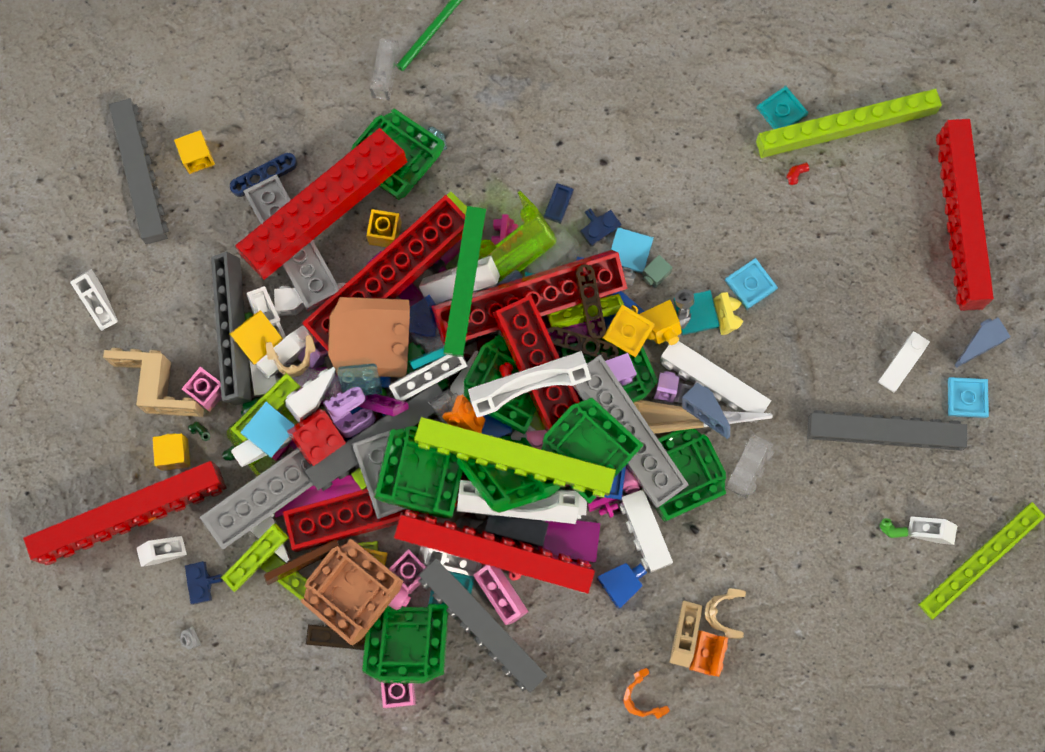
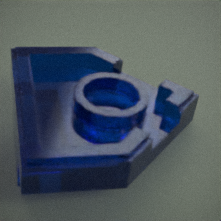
M430 294L410 307L409 332L435 337L437 323L432 306L436 305Z

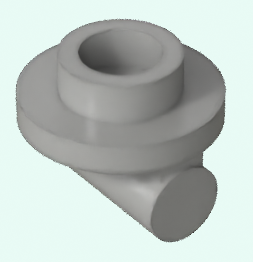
M623 267L626 284L633 286L635 273L632 269Z
M194 627L182 631L180 641L185 648L192 649L201 645Z

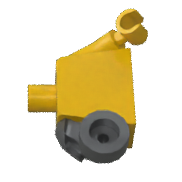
M683 289L675 294L676 305L680 308L678 316L671 300L639 314L655 323L647 339L654 340L657 344L667 341L669 345H675L679 341L678 335L681 334V330L686 327L691 318L690 307L695 302L692 291ZM632 305V310L638 313L637 307Z

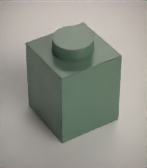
M658 255L643 270V280L649 286L652 285L656 288L671 274L673 267Z

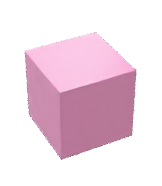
M199 367L182 388L189 397L195 399L194 401L209 412L222 398L221 382L202 367Z
M408 550L389 570L403 580L402 586L411 594L421 584L418 581L421 579L418 574L426 566Z
M381 682L383 708L416 705L414 683Z

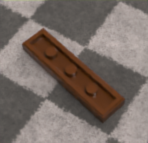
M333 540L265 573L264 579L267 585L325 558L331 549L339 546L337 540Z

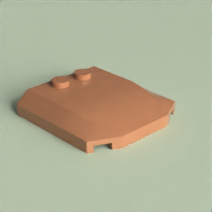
M339 298L338 303L329 316L328 356L337 375L406 376L410 319L408 299Z
M350 539L348 543L331 549L307 579L305 584L306 592L304 599H301V603L349 644L354 645L365 636L399 593L403 580L354 540Z

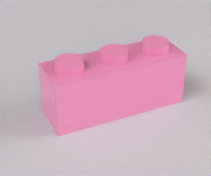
M486 565L473 575L505 625L514 623L529 612L500 568Z

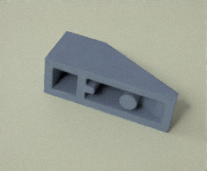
M999 317L994 320L989 318L981 323L982 327L976 331L955 363L956 368L1000 345L1011 337Z
M697 382L682 397V408L728 439L730 437V424L714 394L708 387H703Z

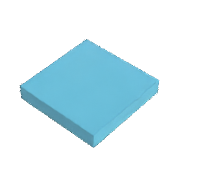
M617 228L611 250L619 253L622 268L627 267L635 272L643 273L653 237Z
M756 258L725 278V282L740 302H742L746 310L778 289Z
M949 377L948 416L989 417L988 379Z
M265 402L240 433L272 458L290 436L287 431L295 425Z

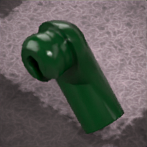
M194 422L188 426L191 434L198 432L203 441L210 439L211 436L208 429L201 423Z

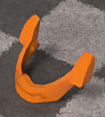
M644 668L634 673L635 681L626 689L623 699L624 705L631 714L641 717L653 714L659 719L670 711L668 706L643 711L637 709L631 700L633 688L637 683L640 684L643 678L649 674L648 668Z

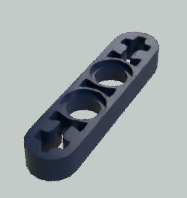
M284 153L233 179L230 183V190L235 196L242 197L245 195L244 190L276 174L279 178L293 171L297 167V160L293 154ZM289 159L291 165H288L285 160ZM278 163L281 164L283 168L282 170H280ZM271 166L277 168L276 173L273 175L267 173V169ZM253 175L260 176V181L257 183H252L250 179ZM247 179V182L250 185L249 187H247L244 180ZM239 184L242 190L238 191L236 185Z

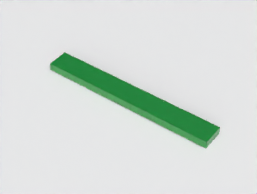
M467 206L443 352L445 355L463 357L486 214L485 208Z

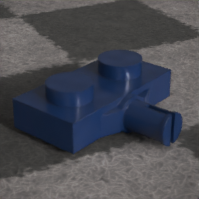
M590 208L585 211V214L591 222L580 233L588 244L593 246L622 224L612 210L597 217Z
M204 561L185 565L190 604L195 605L212 601L211 584L223 582V579H221L222 575L210 576Z

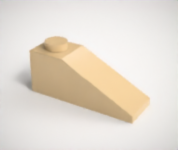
M687 601L682 602L669 663L690 667L695 652L702 605Z

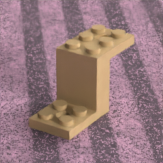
M120 348L104 350L103 358L113 367L141 368L136 406L146 414L203 417L204 409L199 403L194 401L195 399L183 398V400H175L174 397H167L171 362L161 351L150 350L149 353H146L139 349H130L129 352L123 351Z

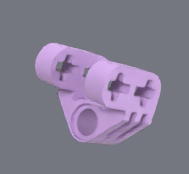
M353 387L342 394L338 393L336 398L333 396L329 402L327 400L323 402L324 409L344 438L356 435L371 426L376 420L373 411L369 409H361L353 415L350 413L352 409L365 401V395L360 387Z

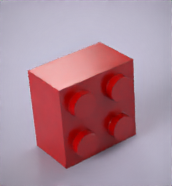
M321 409L316 410L287 431L302 455L312 466H315L346 444L326 412Z

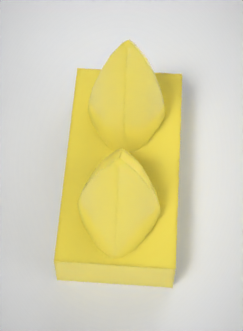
M728 292L721 293L713 298L721 335L729 334L742 325L743 320L734 315L733 311L738 309L742 302L736 298L729 297Z

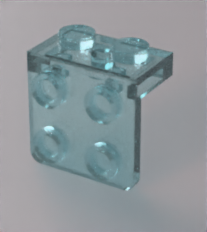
M376 364L342 366L338 368L342 393L353 387H360L364 395L382 394V377H379Z

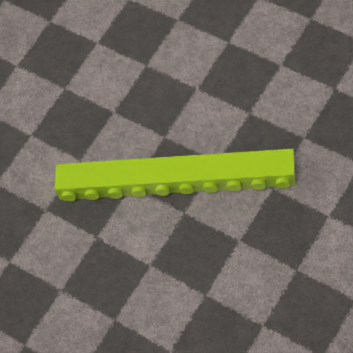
M932 89L759 133L756 144L761 158L934 115L937 114L942 103L937 89Z
M423 417L420 419L414 439L418 447L429 450L430 447L438 449V453L449 455V453L457 454L456 457L462 460H468V458L475 459L476 463L484 466L490 463L496 465L495 468L502 471H507V468L515 470L517 475H534L536 480L546 482V479L554 481L553 484L565 487L567 484L574 486L573 490L579 492L589 490L593 492L594 496L602 498L605 495L609 496L616 471Z

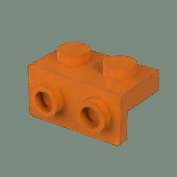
M464 395L457 396L452 411L443 413L442 416L449 425L478 433L482 432L486 420L483 416H476L473 405Z
M698 630L695 652L689 670L719 677L723 669V659L728 647V637Z

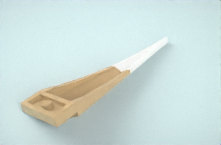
M644 400L634 403L654 434L709 427L681 406ZM723 411L729 424L773 418L771 413Z

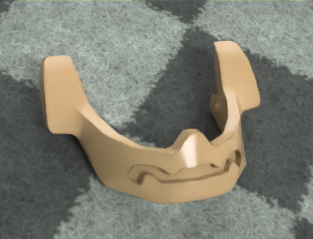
M311 335L305 337V357L299 366L291 365L289 368L283 366L278 360L279 356L275 353L271 342L266 343L268 360H274L278 370L284 375L287 373L290 377L300 376L310 366V354L316 351L313 337Z
M729 588L726 595L714 596L706 604V620L712 628L723 631L725 637L741 639L744 637L742 631L733 630L721 625L715 617L718 613L716 606L724 599L730 600L734 597H745L746 591Z

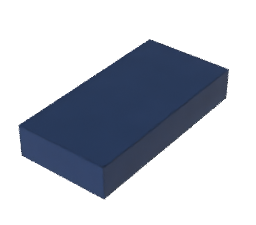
M556 183L544 218L561 224L574 189Z

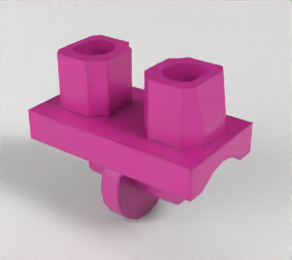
M503 214L500 219H494L493 228L495 231H500V236H493L491 238V245L508 253L511 251V244L516 243V239L522 237L523 232L518 230V224H514V220L510 219L508 214Z
M597 497L591 504L588 503L587 508L589 512H592L604 506L605 508L599 510L600 516L607 513L609 518L614 517L612 511L618 509L617 503L609 504L619 499L605 497L600 499Z

